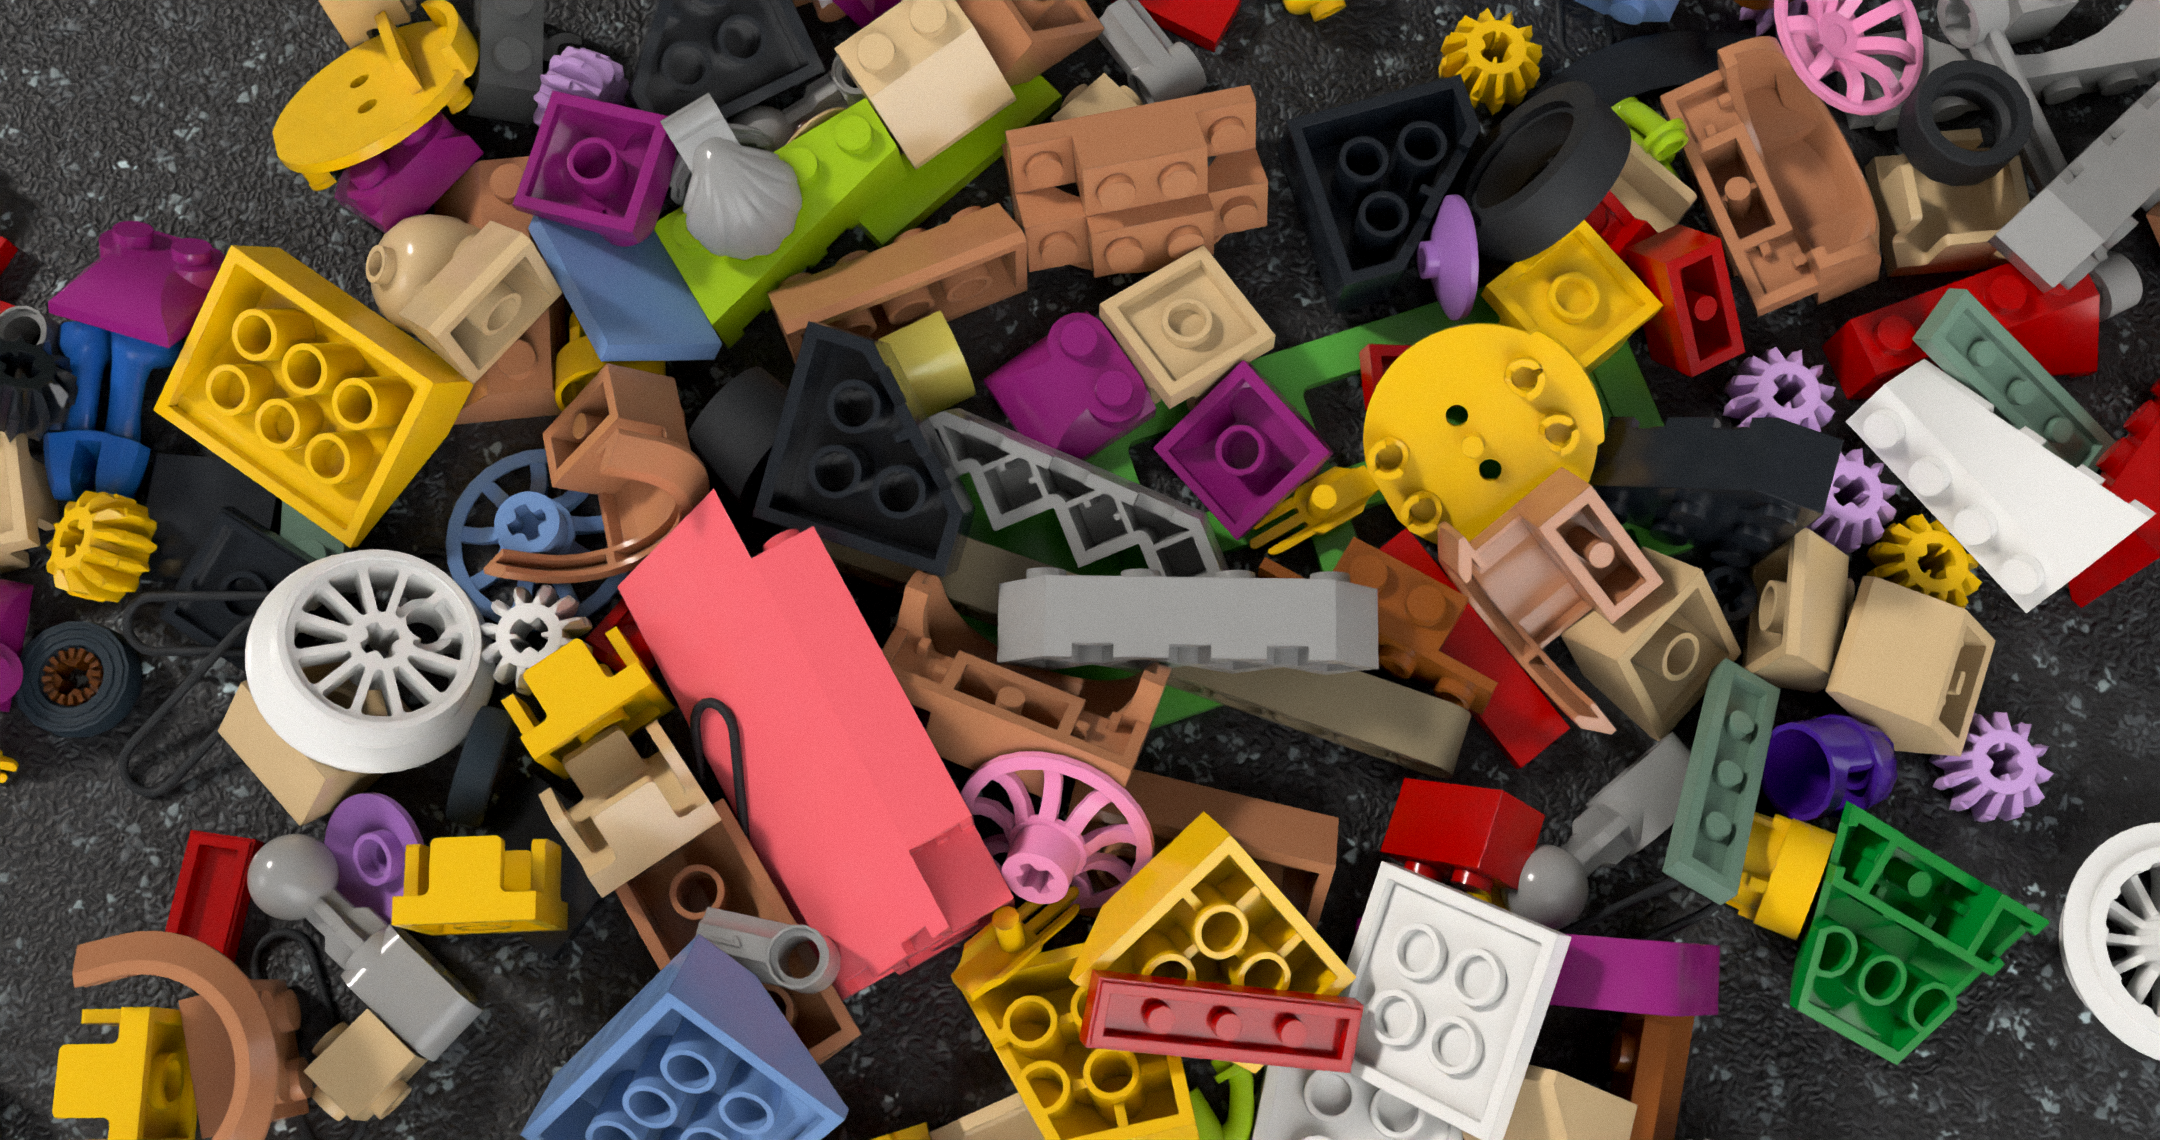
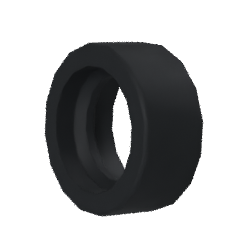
M1979 60L1951 61L1934 69L1902 105L1897 122V132L1900 148L1911 165L1930 180L1949 186H1972L1994 177L2016 156L2029 139L2033 116L2029 98L2018 81L2004 70ZM1956 96L1972 101L1985 111L1993 123L1996 143L1988 151H1970L1954 145L1941 134L1934 123L1931 109L1932 103L1938 97Z

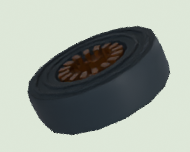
M66 621L44 630L26 646L20 657L23 667V680L15 696L19 708L35 726L62 737H92L112 729L131 712L141 692L143 671L137 652L120 633L95 622ZM75 668L84 672L87 671L86 676L90 680L89 684L91 686L89 688L85 687L84 691L79 689L72 690L74 684L68 679V676Z
M482 706L477 711L467 735L446 805L447 819L479 827L484 821L506 759L515 722L508 711L492 706Z

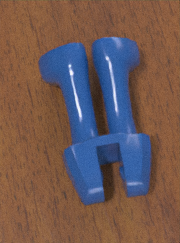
M78 321L64 322L58 327L57 346L65 357L70 358L72 375L77 377L78 393L75 405L71 406L69 418L64 423L62 432H47L44 435L43 449L48 485L54 499L58 501H77L85 491L92 492L94 482L97 493L119 494L134 499L143 480L151 450L141 444V414L146 383L153 369H163L175 365L183 348V341L180 340L170 348H166ZM112 361L108 412L105 430L102 432L97 431L100 389L104 369Z

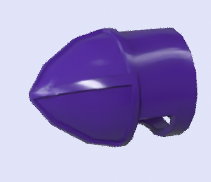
M1828 714L1813 720L1790 722L1777 726L1772 730L1761 780L1763 791L1776 810L1787 818H1795L1800 821H1810L1830 816L1841 818L1846 801L1867 811L1873 805L1889 796L1898 777L1894 743L1879 727L1870 726L1850 716Z

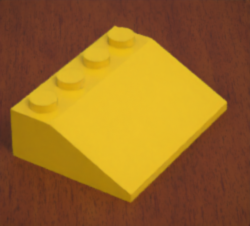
M231 245L153 410L346 546L353 548L359 546L448 436L474 385L432 350L279 247Z

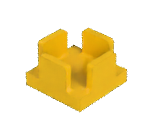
M1585 220L1546 250L1526 260L1514 263L1487 284L1481 293L1485 301L1499 315L1500 321L1498 324L1511 326L1526 332L1536 327L1542 328L1566 345L1579 359L1588 374L1614 355L1628 338L1655 316L1663 306Z
M617 626L605 633L627 666L616 675L613 674L606 664H598L587 645L579 638L573 639L524 672V680L547 715L546 720L541 724L527 703L514 693L501 700L522 733L520 739L533 759L563 780L570 778L562 764V759L565 755L613 725H619L629 739L644 729L645 726L675 708L628 638Z
M496 835L434 838L430 843V847L423 844H407L405 848L403 896H392L391 925L432 936L568 930V903L561 900V846L549 839H533L531 851H505L504 839Z
M160 1007L82 1009L81 1024L119 1026L118 1039L112 1044H65L60 1047L52 1108L53 1116L58 1119H107L109 1121L108 1139L89 1140H195L197 1107L180 1010Z

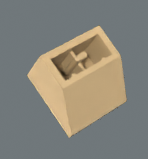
M1863 576L1856 599L1850 605L1847 612V626L1825 691L1855 720L1870 726L1879 727L1894 743V751L1961 757L1996 640L1964 608L1876 576Z

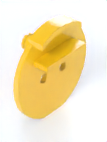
M424 1L421 5L432 21L417 22L398 28L385 10L374 16L380 35L354 47L331 62L311 78L286 105L272 132L277 156L285 167L294 172L301 173L309 182L312 190L320 191L331 187L337 181L329 172L358 164L391 148L417 131L446 104L450 108L451 113L455 114L471 103L474 96L464 81L473 74L479 57L478 42L454 6L448 1Z
M1494 323L1462 324L1443 329L1419 340L1404 351L1386 370L1375 388L1366 412L1363 433L1364 457L1367 470L1398 521L1406 526L1410 532L1438 545L1437 525L1445 521L1470 542L1561 467L1589 483L1595 465L1597 446L1604 442L1605 439L1604 420L1600 400L1588 372L1571 350L1555 336L1539 327L1526 332L1511 326ZM1451 406H1463L1468 413L1467 421L1460 425L1450 423L1446 417V412ZM1488 459L1497 461L1501 466L1500 475L1493 479L1485 478L1479 470L1483 461Z

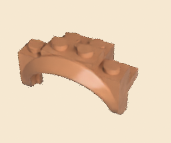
M1770 36L1754 37L1717 50L1718 70L1660 96V103L1667 120L1681 118L1686 125L1684 132L1688 136L1689 141L1681 149L1685 157L1686 173L1714 235L1721 238L1724 256L1734 277L1739 275L1757 317L1812 294L1817 305H1820L1878 280L1882 259L1879 253L1880 227L1876 207L1863 172L1831 112L1823 100L1814 94L1796 74L1776 38Z
M1250 85L1005 131L1006 143L1001 145L1006 178L1016 224L1022 229L1027 240V265L1029 272L1069 264L1091 270L1094 278L1117 273L1155 271L1162 269L1202 245L1207 248L1211 255H1214V244L1225 234L1267 226L1268 179L1256 150V99ZM1216 156L1208 167L1207 157ZM1076 183L1080 197L1068 194L1055 186Z
M917 570L908 581L897 624L882 648L885 658L910 703L931 712L926 732L941 758L975 771L983 763L1000 755L1019 751H1042L1065 755L1087 763L1109 775L1123 788H1125L1128 779L1130 780L1172 667L1155 662L1149 664L1138 674L1128 678L1089 680L1062 675L1052 671L997 663V646L978 634L959 616L949 602L939 577L922 570ZM1043 770L1015 771V774L1023 781L1027 792L1043 798Z

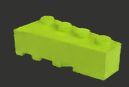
M866 98L773 152L778 154L780 160L787 162L793 167L802 195V208L798 212L794 231L783 239L779 248L773 253L756 255L746 260L728 256L719 257L710 253L687 230V214L683 212L684 205L657 221L654 228L656 234L711 325L729 349L745 334L742 330L762 310L767 313L772 308L767 292L777 289L783 280L801 273L807 266L812 269L828 254L826 248L847 228L852 230L865 213L907 176L897 145Z

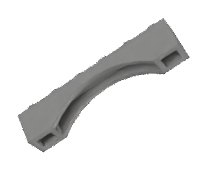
M2133 0L2100 32L2071 46L2040 54L2015 55L2036 100H2044L2046 104L2053 105L2071 100L2079 94L2100 91L2103 96H2112L2123 93L2136 85L2157 83L2160 80V0ZM1905 30L1865 35V37L1883 36L1900 38L1906 41ZM1922 34L1924 45L1923 67L1918 83L1909 97L1934 69L1951 61L1974 60L1970 51L1938 42ZM1868 55L1889 67L1899 82L1906 65L1903 59L1894 55ZM1838 72L1835 76L1839 94L1846 97L1847 82L1841 72ZM1860 72L1864 78L1865 87L1863 100H1875L1883 97V88L1879 82L1866 73ZM1956 96L1938 97L1931 105L1934 122L1948 121L1961 116L1967 111L1981 109L1972 101ZM1908 98L1897 107L1878 115L1860 116L1845 112L1849 128L1857 129L1874 126L1878 131L1897 128L1901 107Z

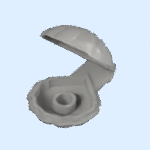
M709 93L661 120L663 128L679 152L673 166L669 185L671 187V199L681 207L684 205L683 212L687 214L686 226L691 235L699 240L710 253L719 257L728 256L746 260L756 255H768L777 250L783 239L794 231L798 212L802 208V195L793 167L787 162L780 160L778 154L773 153L776 151L774 138L755 127L728 124Z

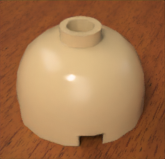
M432 214L405 218L393 226L383 236L379 244L371 249L366 261V276L368 281L371 282V290L380 313L405 333L417 337L398 313L407 305L410 294L420 283L433 279L452 260L454 251L460 242L467 236L479 233L481 230L477 226L465 223L458 218Z

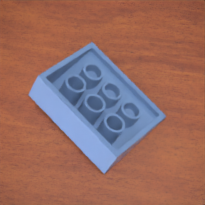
M698 934L553 1076L520 1135L527 1140H822L845 1120L849 1109L758 977L702 935Z

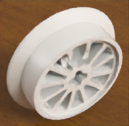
M380 549L358 550L331 555L309 563L287 576L268 594L258 608L251 622L245 647V671L251 695L258 710L277 735L290 746L317 762L337 769L359 773L404 771L429 763L456 747L467 737L477 711L480 710V707L487 706L495 682L493 674L496 665L495 663H486L481 660V650L493 642L492 639L481 634L480 625L486 622L474 602L445 572L423 559L398 551ZM373 589L391 592L392 595L386 611L381 612L377 609ZM340 593H357L362 614ZM401 597L411 599V601L399 607ZM323 604L341 623L312 615L308 612L316 610ZM416 622L425 623L436 631L439 639L430 644L420 643L421 638L415 636L407 625ZM298 633H305L334 643L298 649L295 647L294 640ZM370 644L374 651L366 653L364 651L365 646ZM387 650L389 655L383 659L379 652ZM446 653H451L454 655L455 659L443 655ZM341 662L342 664L317 684L310 683L301 669ZM416 669L447 677L449 679L447 690L439 692ZM349 679L358 686L351 708L345 709L327 699L326 696ZM397 679L425 706L409 713L405 712L396 683ZM381 689L388 716L363 714L361 709L368 690Z
M2160 822L2140 825L2122 831L2096 848L2079 868L2070 885L2059 923L2061 960L2066 975L2078 997L2095 1017L2123 1043L2159 1061ZM2146 870L2150 871L2151 899L2138 877V874ZM2120 893H2122L2131 911L2115 901ZM2107 918L2125 930L2127 935L2109 933V929L2106 926ZM2107 946L2123 947L2127 950V954L2111 962ZM2136 967V972L2125 988L2121 983L2122 977L2120 974ZM2151 987L2152 1009L2142 1004Z

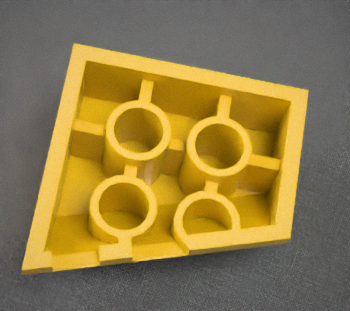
M1204 811L1102 905L1069 976L1072 983L1086 990L1089 989L1092 969L1333 996H1338L1356 979V976L1238 842ZM1233 1062L1253 1073H1257L1264 1066L1261 1064Z
M1085 943L1038 953L1004 983L994 987L974 1001L962 992L1045 1140H1200L1182 1057L1087 1048L1080 1041L1079 1036L1088 990L1072 983L1069 976Z

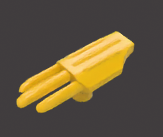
M1365 465L1357 468L1334 466L1299 486L1291 498L1283 501L1253 529L1262 527L1293 508L1296 512L1295 515L1252 538L1249 542L1250 547L1258 549L1301 524L1305 526L1304 529L1269 548L1268 554L1278 555L1313 535H1325L1360 515L1364 511L1367 501L1379 491V488Z
M1070 887L1063 899L1049 904L1026 924L1023 921L1044 904L1026 901L1018 909L1010 906L997 909L992 916V921L964 944L961 961L956 970L951 974L953 983L972 1001L1004 983L1041 952L1043 945L1077 915L1080 910V904L1076 903L1036 935L1076 900L1080 894L1078 887Z

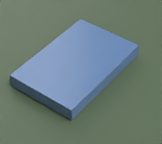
M533 215L528 230L600 361L715 360L722 342L655 230L644 241L633 246L621 247L607 242L599 233Z

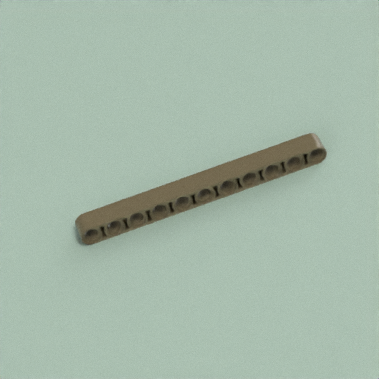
M967 537L958 570L946 577L935 576L941 580L946 596L957 613L998 627L999 583L1026 579V570L1030 568L1054 566ZM820 538L838 572L903 595L908 581L919 570ZM1066 571V575H1077ZM1192 666L1172 668L1166 684L1167 686L1399 766L1439 778H1453L1471 719V713L1459 705L1361 671L1322 675L1280 667L1231 674ZM1124 670V671H1127V672H1130V673H1133V674H1138V673H1139V672Z

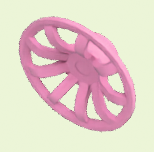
M1774 0V18L1778 37L1785 55L1799 78L1814 94L1827 104L1843 112L1855 115H1878L1897 107L1909 97L1917 85L1923 67L1924 45L1921 25L1911 0H1891L1858 18L1853 13L1863 0H1840L1839 2L1838 0H1806L1808 5L1807 15L1788 16V0ZM1894 16H1901L1906 41L1900 38L1883 36L1865 37L1864 32ZM1868 55H1894L1903 59L1906 65L1899 82L1889 67ZM1835 71L1841 72L1847 82L1846 97L1833 91L1820 80ZM1860 72L1866 73L1879 82L1883 88V97L1875 100H1863L1865 87L1864 78Z
M1019 751L1000 755L983 763L969 776L960 793L972 815L973 822V815H983L991 818L1003 828L1005 834L990 836L984 839L983 842L991 856L1008 852L1003 866L994 858L993 860L1009 889L1027 901L1038 904L1058 902L1065 897L1070 884H1072V886L1078 887L1080 894L1068 908L1076 903L1080 904V909L1102 907L1104 903L1154 858L1155 842L1153 833L1141 806L1125 788L1109 775L1087 763L1068 756L1042 751ZM1043 770L1044 790L1039 815H1035L1032 800L1023 781L1015 774V771ZM1063 774L1095 788L1075 807L1065 821L1058 819L1064 783ZM991 780L998 782L1006 790L1010 798L1014 815L998 801L977 797L981 789ZM1110 802L1116 805L1129 823L1112 824L1095 829L1083 836L1081 835V832L1094 815ZM1119 842L1130 843L1137 847L1136 861L1133 868H1131L1127 862L1113 854L1096 851L1102 847ZM1090 869L1107 871L1115 876L1120 883L1110 889L1094 893L1092 883L1086 871Z

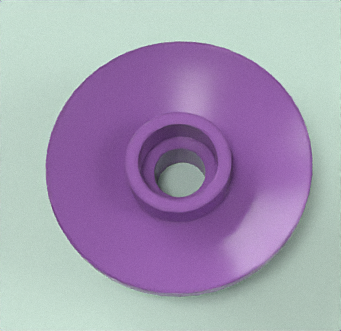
M1457 194L1447 195L1442 199L1432 223L1429 241H1421L1417 248L1419 275L1422 279L1431 278L1439 304L1446 316L1453 321L1464 320L1470 314L1476 298L1479 273L1478 243L1474 220L1467 202L1462 196Z
M364 792L348 797L337 806L328 822L324 844L332 851L338 864L339 882L337 890L356 908L371 907L390 924L392 921V896H403L406 845H424V842L414 820L398 802L381 793Z

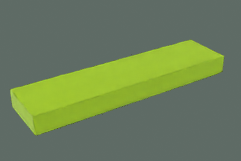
M1040 74L1029 82L1010 86L1016 101L915 170L903 153L901 159L907 176L858 220L857 226L879 249L892 244L895 238L906 231L915 229L1003 155L1001 144L1006 143L1005 131L1039 125L1061 107L1062 95Z

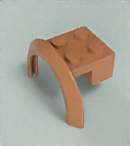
M607 363L542 433L552 487L598 495L608 548L566 555H547L501 549L483 568L484 574L519 581L564 584L593 581L635 569L709 494L710 484L707 470L700 458L690 448L685 426V413L680 404L675 378Z
M1561 467L1470 542L1447 522L1442 521L1437 525L1439 563L1459 592L1469 597L1468 603L1512 657L1545 694L1581 729L1611 735L1617 731L1596 703L1581 691L1542 650L1591 609L1613 624L1664 583L1594 488L1586 481Z
M136 931L77 945L72 971L74 988L82 986L87 988L138 975H155L180 982L200 994L178 1001L202 1139L213 1137L211 1140H265L272 1122L310 1113L307 1098L311 1097L310 1092L313 1090V1081L303 1072L309 1066V1063L304 1057H299L295 1030H298L301 1025V1010L295 993L291 989L287 990L286 979H248L241 969L220 951L192 937L172 932Z

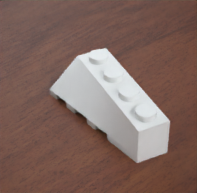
M1923 359L1884 384L1845 422L2025 613H2028L2075 578L2156 514L2136 499L2128 504L2102 486L2106 479L2083 464L2077 468L2073 467L2043 447L2047 441L2026 426L2020 430L2016 429L1993 413V404Z

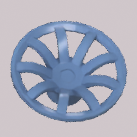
M545 448L525 450L504 457L485 468L468 484L461 494L448 522L445 544L447 564L452 578L470 597L480 613L496 623H499L502 617L492 610V602L479 591L489 588L501 578L484 574V569L476 575L469 577L463 561L462 543L472 545L499 544L500 550L508 549L537 554L566 555L591 552L575 542L576 535L605 532L602 515L579 517L571 516L570 514L572 510L586 499L589 493L568 490L562 496L554 499L548 498V462ZM530 465V491L520 492L509 497L494 482L510 471ZM481 493L499 508L495 516L494 527L476 528L464 526L470 509ZM630 571L608 577L600 588L581 604L571 583L553 584L560 599L570 595L579 602V607L574 617L590 618L613 599L619 591L617 586L629 575ZM518 580L517 587H525L534 599L536 583Z

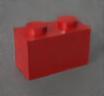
M1677 224L1625 248L1630 270L1663 304L1658 313L1643 324L1651 360L1687 376L1694 377L1745 353L1720 237Z
M1404 778L1380 852L1404 864V868L1442 883L1443 878L1451 879L1450 883L1454 886L1478 895L1490 896L1493 887L1518 890L1522 869L1535 850L1545 815L1504 790Z

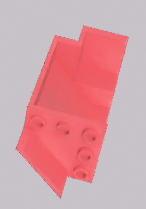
M713 489L617 588L688 725L690 726V716L694 706L705 698H715L722 701L733 713L740 736L750 843L797 924L807 925L829 936L837 945L841 956L840 970L832 984L842 1001L894 972L902 975L982 930L992 921V916L997 909L1004 906L1015 908L1014 897L979 835L967 805L814 526L801 533L798 529H789L775 535L762 546L763 552L751 558L716 491ZM706 708L700 718L703 753L738 819L727 724L717 710ZM808 941L819 960L820 953L817 945L813 941Z

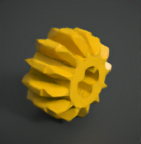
M1487 7L1479 14L1477 21L1465 15L1457 23L1455 31L1445 37L1441 47L1443 58L1438 69L1439 78L1442 79L1461 74L1473 108L1475 109L1479 102L1485 103L1493 116L1501 110L1504 103L1515 108L1523 101L1527 91L1535 87L1540 76L1538 63L1542 57V46L1530 42L1533 36L1532 25L1521 28L1513 26L1514 18L1512 11L1505 15L1501 21L1495 20Z
M85 491L78 498L77 502L69 501L65 506L62 520L53 523L55 534L53 539L46 544V548L52 551V555L46 564L48 573L54 575L55 587L67 591L69 595L97 602L110 601L118 603L125 596L126 592L135 593L139 587L140 575L143 572L150 571L148 560L150 554L157 549V545L151 542L157 530V522L149 518L148 507L137 504L134 499L119 494L112 495L106 492Z
M1923 514L1909 517L1903 522V525L1893 523L1885 528L1883 536L1880 538L1881 543L1878 542L1870 547L1865 556L1877 566L1869 571L1867 576H1876L1961 608H1966V604L1969 603L1966 596L1976 592L1983 583L1970 572L1980 565L1971 554H1966L1963 546L1955 537L1950 535V532L1938 519L1929 524ZM1922 566L1926 569L1924 573L1920 569Z

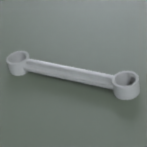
M1939 0L1937 17L1945 37L1954 46L1961 49H1969L1974 60L1992 64L2004 70L2018 81L2029 98L2033 123L2029 139L2018 153L2037 193H2039L2068 164L2004 33L2010 19L2008 1ZM2100 245L2090 254L2099 264L2089 272V275L2100 294L2099 322H2102L2138 304L2142 297L2143 287L2137 269L2127 257L2118 252L2109 251L2103 245Z

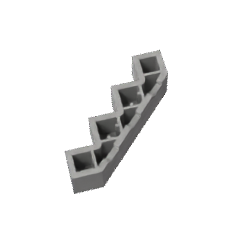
M2160 80L1988 240L1999 253L2043 293L2053 289L2059 283L2065 289L2070 290L2099 264L2090 254L2100 245H2103L2107 250L2112 248L2139 223L2131 216L2139 207H2142L2147 212L2160 201Z
M963 409L945 410L928 417L959 477L970 473L994 532L1054 507L1078 568L1139 544L1149 569L1160 571L1161 577H1215V573L1229 570L1206 512Z
M1030 568L1026 570V579L999 583L997 663L1043 671L1093 664L1141 672L1149 664L1159 662L1172 668L1192 666L1231 674L1280 667L1322 675L1379 669L1378 591L1375 588L1350 583V574L1338 571L1316 572L1310 574V579L1256 578L1254 572L1246 570L1219 571L1215 573V577H1161V572L1158 570L1142 568L1121 571V576L1066 575V570L1060 568Z

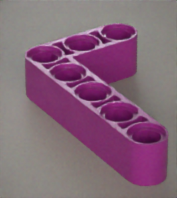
M1355 917L1354 941L1362 920L1360 917ZM1566 934L1572 938L1549 1005L1662 1016L1718 1015L1720 945Z

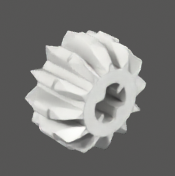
M542 585L534 599L525 587H515L513 594L515 607L510 608L500 600L492 602L491 608L502 617L498 625L493 623H482L480 625L482 635L496 640V642L481 650V660L486 663H499L495 668L493 678L502 685L512 682L516 678V691L527 696L531 695L532 691L523 678L524 672L573 639L587 634L592 629V623L588 618L574 617L579 607V602L570 595L557 601L556 590L550 585ZM533 629L541 632V636L548 640L545 647L539 652L531 648L532 644L525 640ZM585 643L592 653L593 647Z

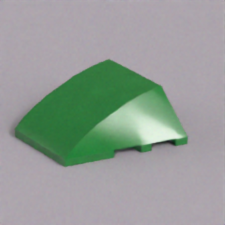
M1846 801L1831 857L1801 936L1791 980L1790 1005L1803 1014L1898 1065L1957 1010L1956 997L1982 972L1993 976L2005 965L1999 957L2025 932L2036 936L2050 921L1947 862L1863 809Z

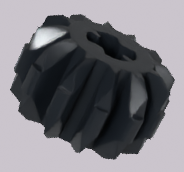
M21 333L14 341H5L0 337V431L5 432L10 443L20 433H25L29 437L40 441L48 429L61 430L63 424L69 418L71 406L75 405L78 386L76 385L77 377L72 375L70 358L53 355L50 342L32 345L25 342Z

